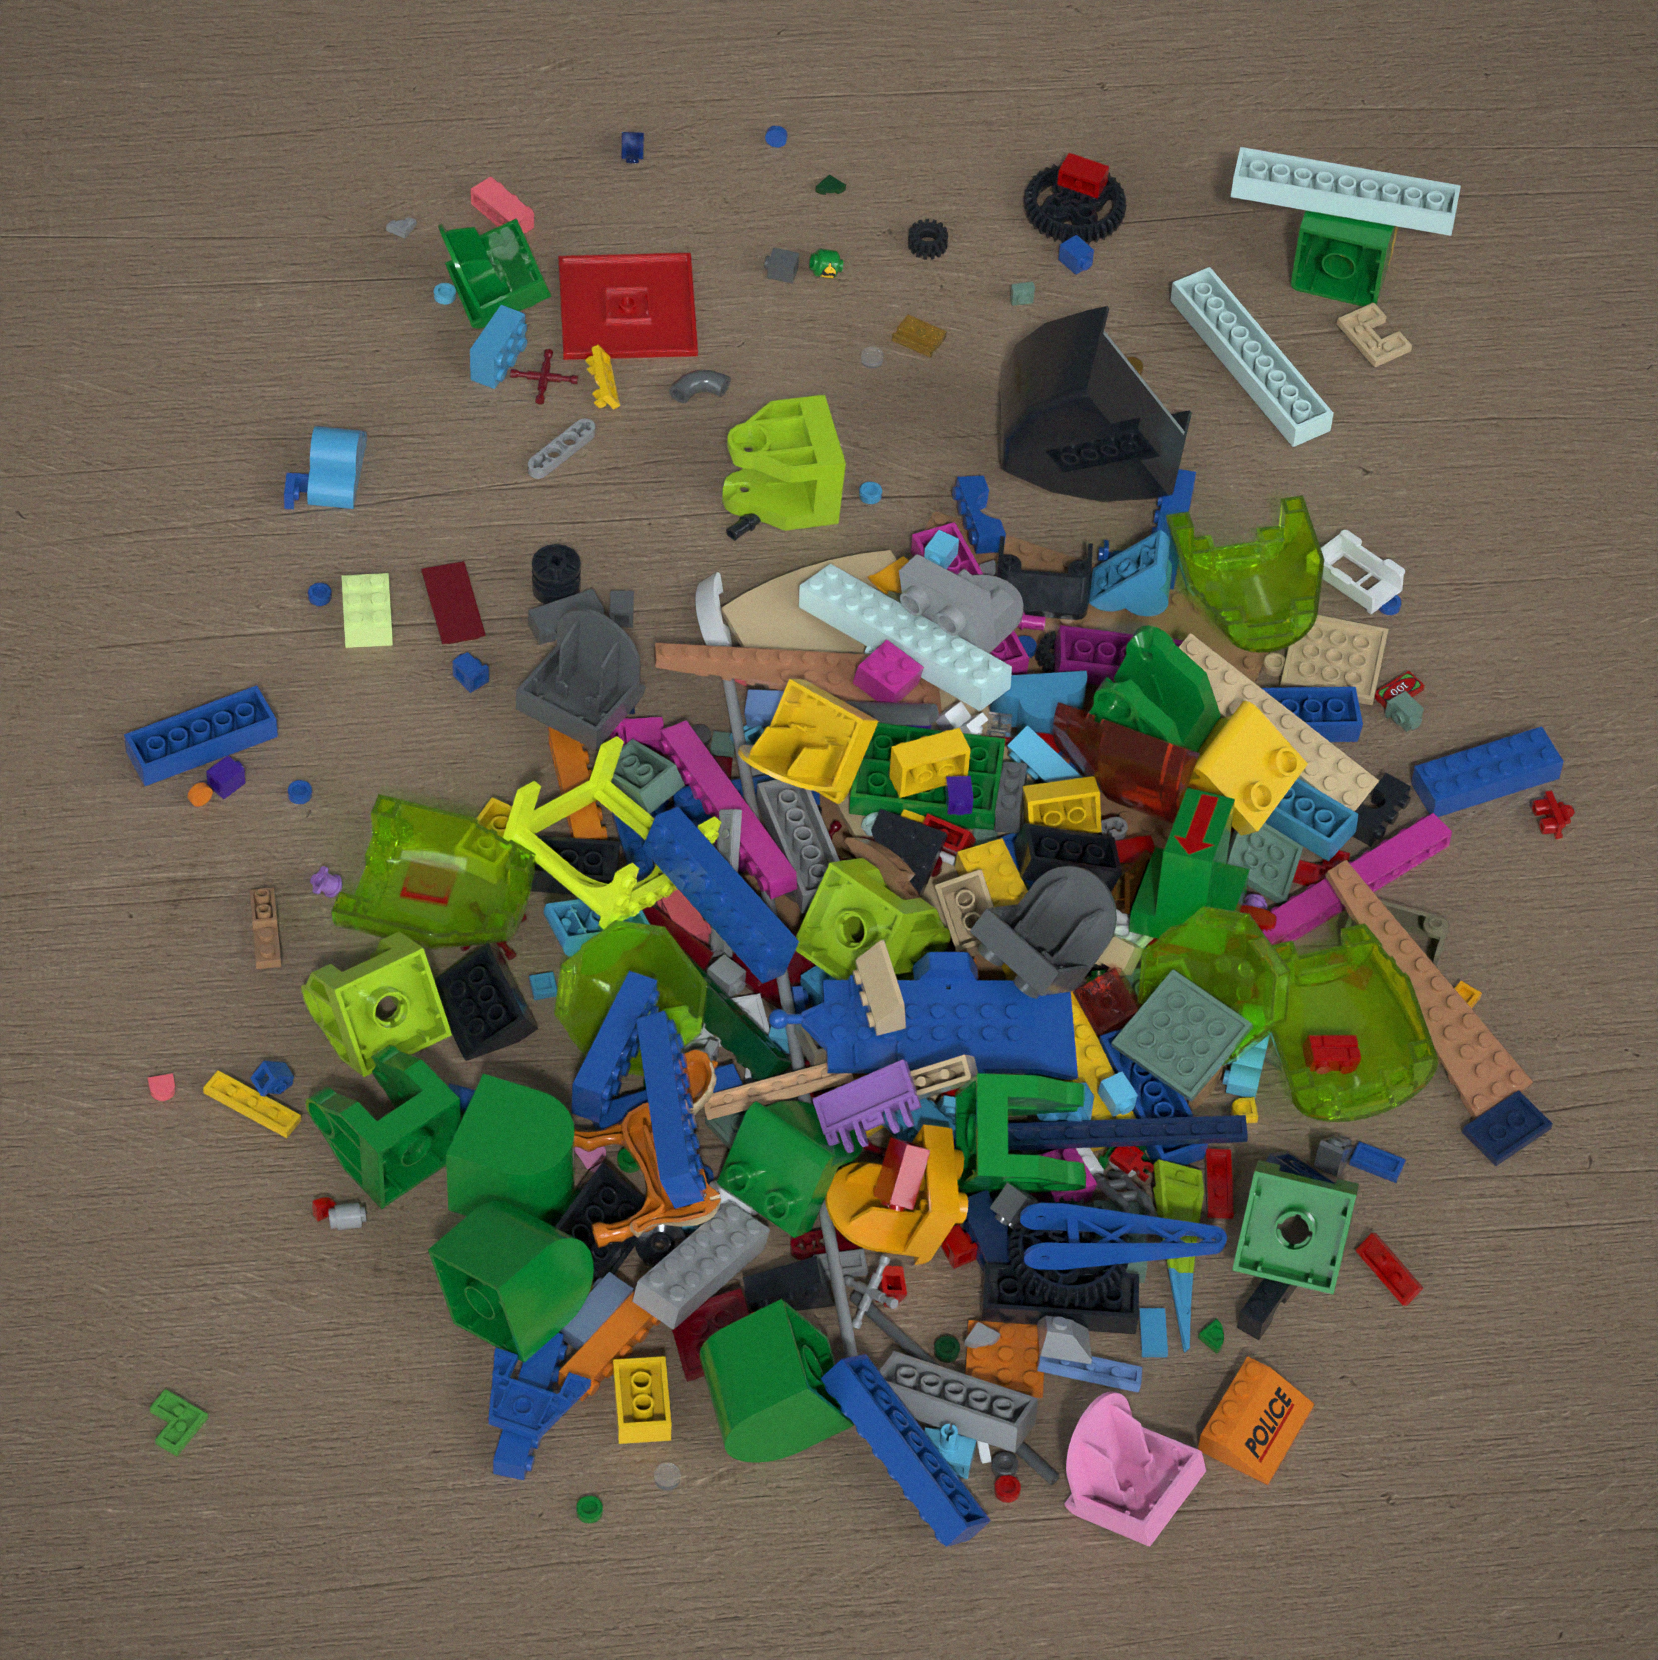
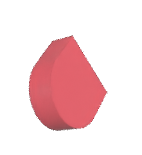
M173 1073L148 1077L150 1094L154 1099L166 1101L174 1096L175 1082Z

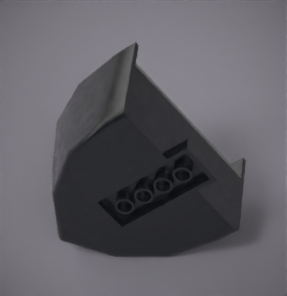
M1108 306L1086 310L1044 323L1015 345L1001 376V467L1003 471L1052 493L1099 502L1147 500L1173 494L1192 413L1188 410L1170 414L1104 331L1109 313Z

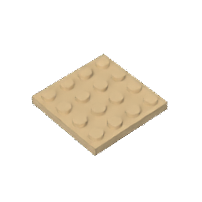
M1297 611L1280 687H1356L1359 703L1373 706L1389 629Z

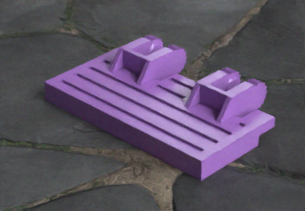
M904 1059L813 1098L820 1125L828 1145L834 1146L840 1143L837 1134L839 1132L844 1148L848 1153L854 1152V1144L849 1131L855 1129L859 1144L865 1147L869 1143L865 1131L886 1123L883 1112H885L889 1126L895 1134L900 1132L895 1111L900 1109L904 1123L911 1127L914 1125L911 1111L922 1107L908 1064Z

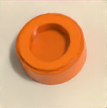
M200 782L191 787L187 797L194 806L200 807L211 799L213 791L206 783Z

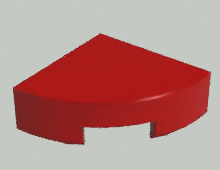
M329 1197L312 1201L315 1219L321 1221L329 1217L328 1209L334 1208V1205H337L336 1202Z

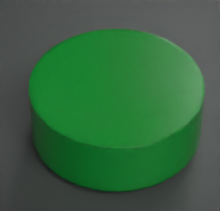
M625 1148L620 1150L617 1156L618 1167L626 1173L638 1171L639 1167Z
M595 1496L582 1497L576 1505V1514L579 1520L588 1524L600 1520L603 1514L602 1502Z

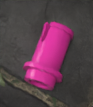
M1023 612L1022 619L1016 628H1020L1021 631L1023 628L1044 631L1045 616L1025 615V612Z

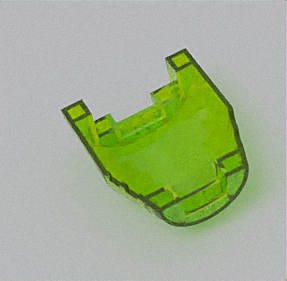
M1303 495L1280 498L1279 525L1256 528V542L1215 547L1211 535L1194 537V525L1189 512L1166 515L1169 535L1191 602L1235 646L1249 652H1273L1295 644L1312 629L1318 615L1325 559Z
M378 794L371 812L373 836L365 853L366 867L354 895L339 891L331 911L334 925L380 938H386L400 931L428 950L511 941L518 931L526 910L533 882L536 854L513 840H505L497 835L496 830H488L473 817ZM403 887H407L406 892L438 898L447 896L448 904L400 896Z
M1365 923L1342 928L1341 946L1298 956L1293 940L1269 946L1265 1019L1293 1104L1298 1111L1307 1117L1319 1121H1356L1392 1110L1407 1102L1424 1089L1436 1072L1438 1056L1415 990L1408 974L1402 972L1393 956L1390 957L1382 948V943ZM1308 1035H1356L1361 1054V1061L1356 1071L1349 1074H1342L1340 1071L1318 1074L1316 1071H1310V1068L1306 1067L1302 1050Z

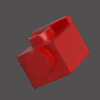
M954 1225L940 1245L953 1269L975 1261L978 1248L976 1243L972 1244L969 1234L967 1232L964 1233L960 1225Z
M885 1266L881 1275L883 1277L877 1290L885 1293L889 1298L897 1299L899 1304L907 1296L903 1266Z

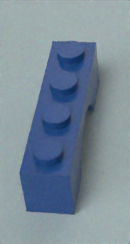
M984 475L957 477L956 486L952 489L953 499L957 500L958 513L963 517L964 529L968 530L969 543L974 546L976 554L998 553L1000 536H1005L1006 538L1001 520L991 518L980 511L986 508L989 488Z

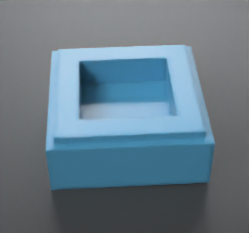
M553 972L529 976L534 1000L558 996Z

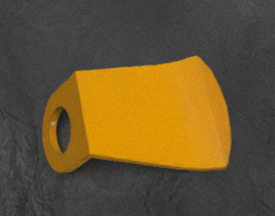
M903 556L880 572L867 578L886 595L889 591L902 593L899 570L909 560Z

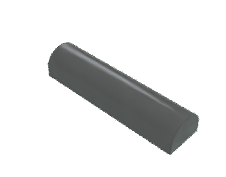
M845 701L878 720V723L930 726L939 719V711L936 704Z

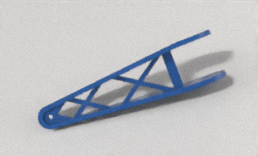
M1037 1203L1027 1206L1020 1213V1222L1026 1228L1067 1231L1068 1243H1039L1029 1247L1024 1252L1025 1264L1034 1269L1065 1270L1212 1255L1222 1252L1227 1241L1226 1232L1218 1226L1064 1203ZM1078 1231L1095 1232L1104 1238L1097 1243H1080ZM1125 1233L1157 1234L1165 1240L1160 1243H1127L1118 1237ZM1183 1236H1197L1202 1241L1199 1243H1186L1180 1240V1238Z

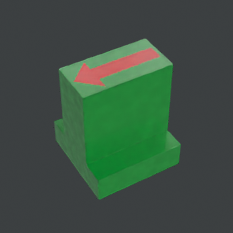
M1187 788L1165 849L1155 847L1131 910L1129 932L1219 954L1225 953L1247 891L1250 869L1226 864L1235 799Z

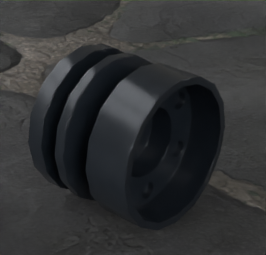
M552 544L540 548L534 554L532 559L533 595L539 602L548 604L580 593L581 562L579 555L574 549L566 545Z

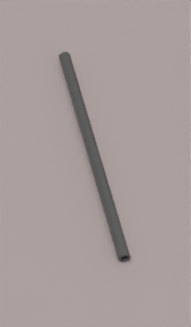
M858 1291L851 1296L850 1301L858 1307L863 1294ZM870 1304L868 1311H865L864 1314L911 1357L940 1366L874 1304ZM1022 1442L1015 1453L1050 1485L1056 1483L1060 1476Z

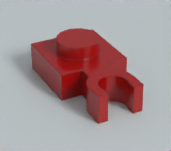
M1136 1146L1117 1147L1108 1159L1127 1174L1132 1170L1135 1171L1138 1178L1144 1183L1149 1176L1143 1172V1169H1147L1151 1173L1154 1171L1152 1163L1141 1160L1144 1153Z

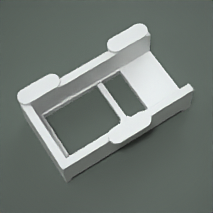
M1342 530L1339 535L1310 556L1309 572L1315 573L1365 607L1368 613L1373 614L1402 591L1405 569L1391 559L1383 561L1361 546L1362 540L1348 530ZM1344 556L1368 572V574L1359 581L1354 582L1351 577L1331 565ZM1374 576L1379 582L1368 591L1360 586L1369 577Z

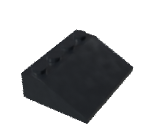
M489 943L434 979L451 1033L466 1061L516 1044L538 1030L536 1022L502 954Z
M602 1162L588 1172L550 1225L582 1241L589 1248L594 1265L593 1281L596 1282L599 1278H604L608 1272L613 1275L617 1272L635 1247L636 1236H632L623 1242H610L606 1246L598 1248L593 1236L591 1223L613 1224L626 1220L642 1209L646 1199Z

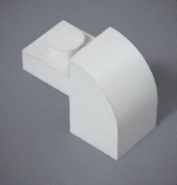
M960 701L939 714V719L936 720V723L942 731L960 728L962 733L980 735L983 733L981 725L988 721L983 712L972 717Z

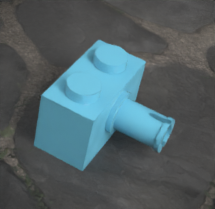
M945 1424L941 1429L925 1427L924 1432L956 1475L960 1478L968 1479L975 1455L976 1440L961 1434L958 1435V1429L955 1425H952V1430H949L950 1424Z

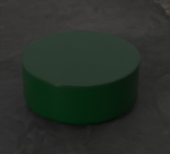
M942 1336L936 1340L934 1355L939 1361L950 1363L959 1357L960 1344L957 1339L952 1336Z

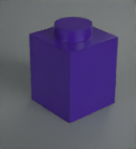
M228 755L206 771L208 786L223 799L245 784V769L239 761H234Z
M971 776L946 777L945 796L948 815L972 814L973 791Z

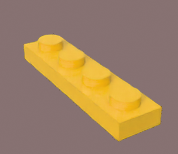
M218 1070L203 1087L204 1094L285 1138H288L301 1122L300 1114L267 1096H261L259 1092Z

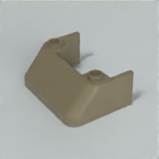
M1379 898L1407 932L1439 940L1433 964L1438 968L1450 928L1449 920L1441 914ZM1350 916L1343 933L1340 948L1341 954L1345 953L1355 922Z

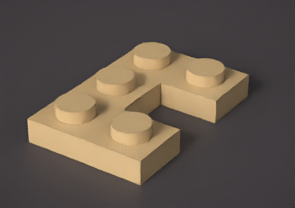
M1371 303L1338 318L1337 325L1375 368L1411 352L1412 345L1400 331L1382 339L1375 333L1372 328L1386 323L1387 316L1375 303Z

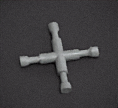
M884 1255L880 1256L879 1266L876 1272H873L868 1285L861 1281L856 1282L849 1275L844 1277L846 1286H852L856 1291L864 1294L858 1306L859 1311L856 1318L852 1320L854 1328L860 1329L864 1313L868 1311L873 1299L880 1303H886L892 1309L898 1306L897 1299L889 1298L885 1293L877 1290L883 1277L881 1276L883 1270L890 1262V1258Z

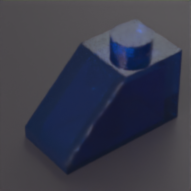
M622 132L621 158L626 159V163H639V159L644 158V132Z

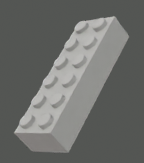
M778 779L758 783L757 805L769 835L796 871L797 889L792 892L801 914L807 913L829 863L840 860L811 790L800 788Z
M729 1201L714 1217L705 1222L638 1280L632 1302L674 1330L765 1249L770 1228Z
M896 1351L891 1354L879 1370L914 1419L932 1426L942 1428L945 1424H950L949 1430H952V1425H955L958 1429V1434L1015 1453L1036 1424L1038 1398Z

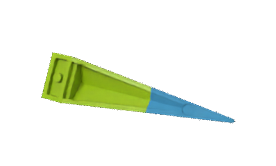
M1159 1159L1154 1163L1156 1186L1153 1188L1158 1217L1199 1223L1204 1196L1202 1171ZM1183 1236L1180 1240L1186 1243H1197V1236ZM1195 1256L1166 1259L1184 1353L1190 1348L1191 1299Z

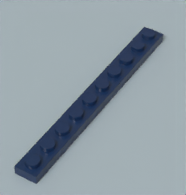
M1246 1115L1008 1123V1151L1247 1142L1248 1140Z

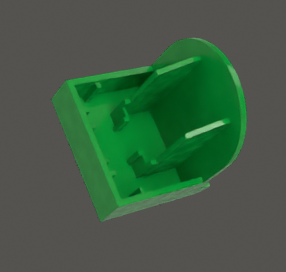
M517 218L482 235L478 234L475 227L446 231L442 223L438 225L441 236L452 258L445 265L473 328L481 329L486 327L500 305L521 311L551 297V293Z
M755 1101L743 1118L717 1183L747 1203L763 1217L796 1238L812 1230L838 1167L857 1159L863 1147L858 1142L855 1129L849 1131L854 1144V1152L848 1153L845 1150L839 1132L837 1134L840 1143L829 1146L813 1104L799 1101H782L765 1107Z

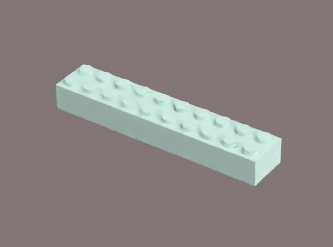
M1240 147L1231 197L1451 236L1461 185Z
M1210 267L1173 282L1170 301L1292 447L1331 430L1332 410Z
M829 564L800 585L799 608L865 646L869 645L874 650L886 640L890 641L924 667L921 678L978 711L984 709L1011 687L1012 666L957 635L951 636L947 634L938 624L924 616L910 614L901 603L832 564Z

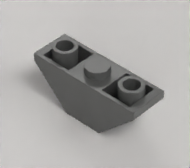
M1339 1134L1338 1136L1334 1135L1333 1137L1322 1139L1319 1143L1314 1167L1336 1177L1341 1176L1356 1146L1351 1144V1139Z

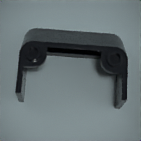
M1000 536L997 577L1011 583L1019 591L1023 600V612H1025V615L1080 620L1087 615L1092 570V543H1088L1086 561H1073L1068 567V574L1021 570L1022 563L1017 556L1004 554L1005 536Z

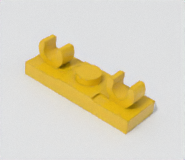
M599 345L592 347L593 356L585 359L586 363L591 366L587 368L588 372L594 375L595 381L600 389L592 393L597 399L594 401V404L598 408H603L608 403L614 410L620 406L610 356Z

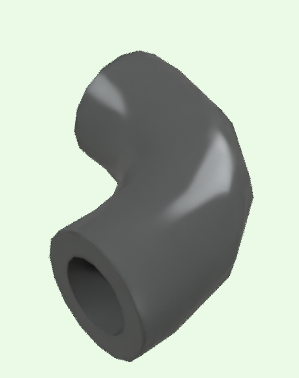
M696 370L684 374L669 388V393L679 403H687L693 395L700 392H709L722 397L729 388L731 377L712 370Z

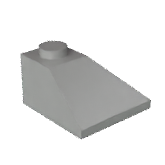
M1045 1316L1038 1321L1037 1330L1040 1356L1091 1364L1092 1355L1088 1328L1063 1317Z

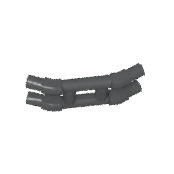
M1120 1170L1110 1171L1108 1173L1110 1181H1106L1102 1175H1092L1097 1182L1096 1187L1114 1203L1119 1212L1132 1213L1128 1201L1137 1200L1147 1216H1157L1150 1196L1143 1192L1129 1178L1126 1172ZM1124 1188H1126V1189L1128 1190V1191L1119 1192V1193L1116 1191V1190H1118V1189H1124Z

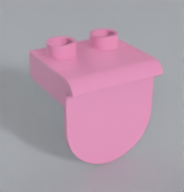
M1114 1391L1103 1393L1085 1410L1072 1435L1066 1461L1067 1478L1072 1494L1064 1505L1077 1517L1150 1547L1205 1474L1206 1467L1202 1451L1143 1428L1141 1423L1132 1417L1129 1403L1122 1394Z

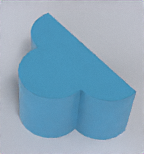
M323 426L314 427L310 447L308 505L354 509L367 443L366 431Z
M1159 530L1094 567L1089 604L1103 611H1119L1125 608L1139 616H1155L1164 612L1169 603L1172 564L1169 560L1170 539L1166 533Z
M1087 671L1011 675L1010 689L989 704L990 712L997 722H999V715H1001V724L1016 727L1018 734L1028 725L1034 732L1048 733L1062 739L1065 724L1075 721L1077 715L1083 712Z
M580 899L548 903L543 911L564 953L572 958L578 971L585 974L596 973L612 965L623 950L630 949L641 943L652 929L641 910L636 916H630L625 919L619 926H613L605 931L598 925L601 917Z

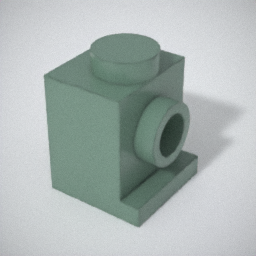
M1404 691L1387 702L1385 717L1387 719L1392 717L1394 722L1407 732L1420 726L1424 708Z

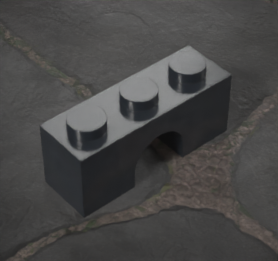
M1385 773L1374 787L1371 803L1379 808H1369L1361 803L1355 811L1358 813L1356 833L1352 837L1370 847L1376 840L1380 841L1386 832V827L1389 824L1393 825L1401 808L1404 810L1411 800L1409 796L1411 786Z
M1264 1278L1240 1311L1237 1328L1260 1340L1272 1323L1274 1313L1281 1302L1285 1304L1297 1286Z

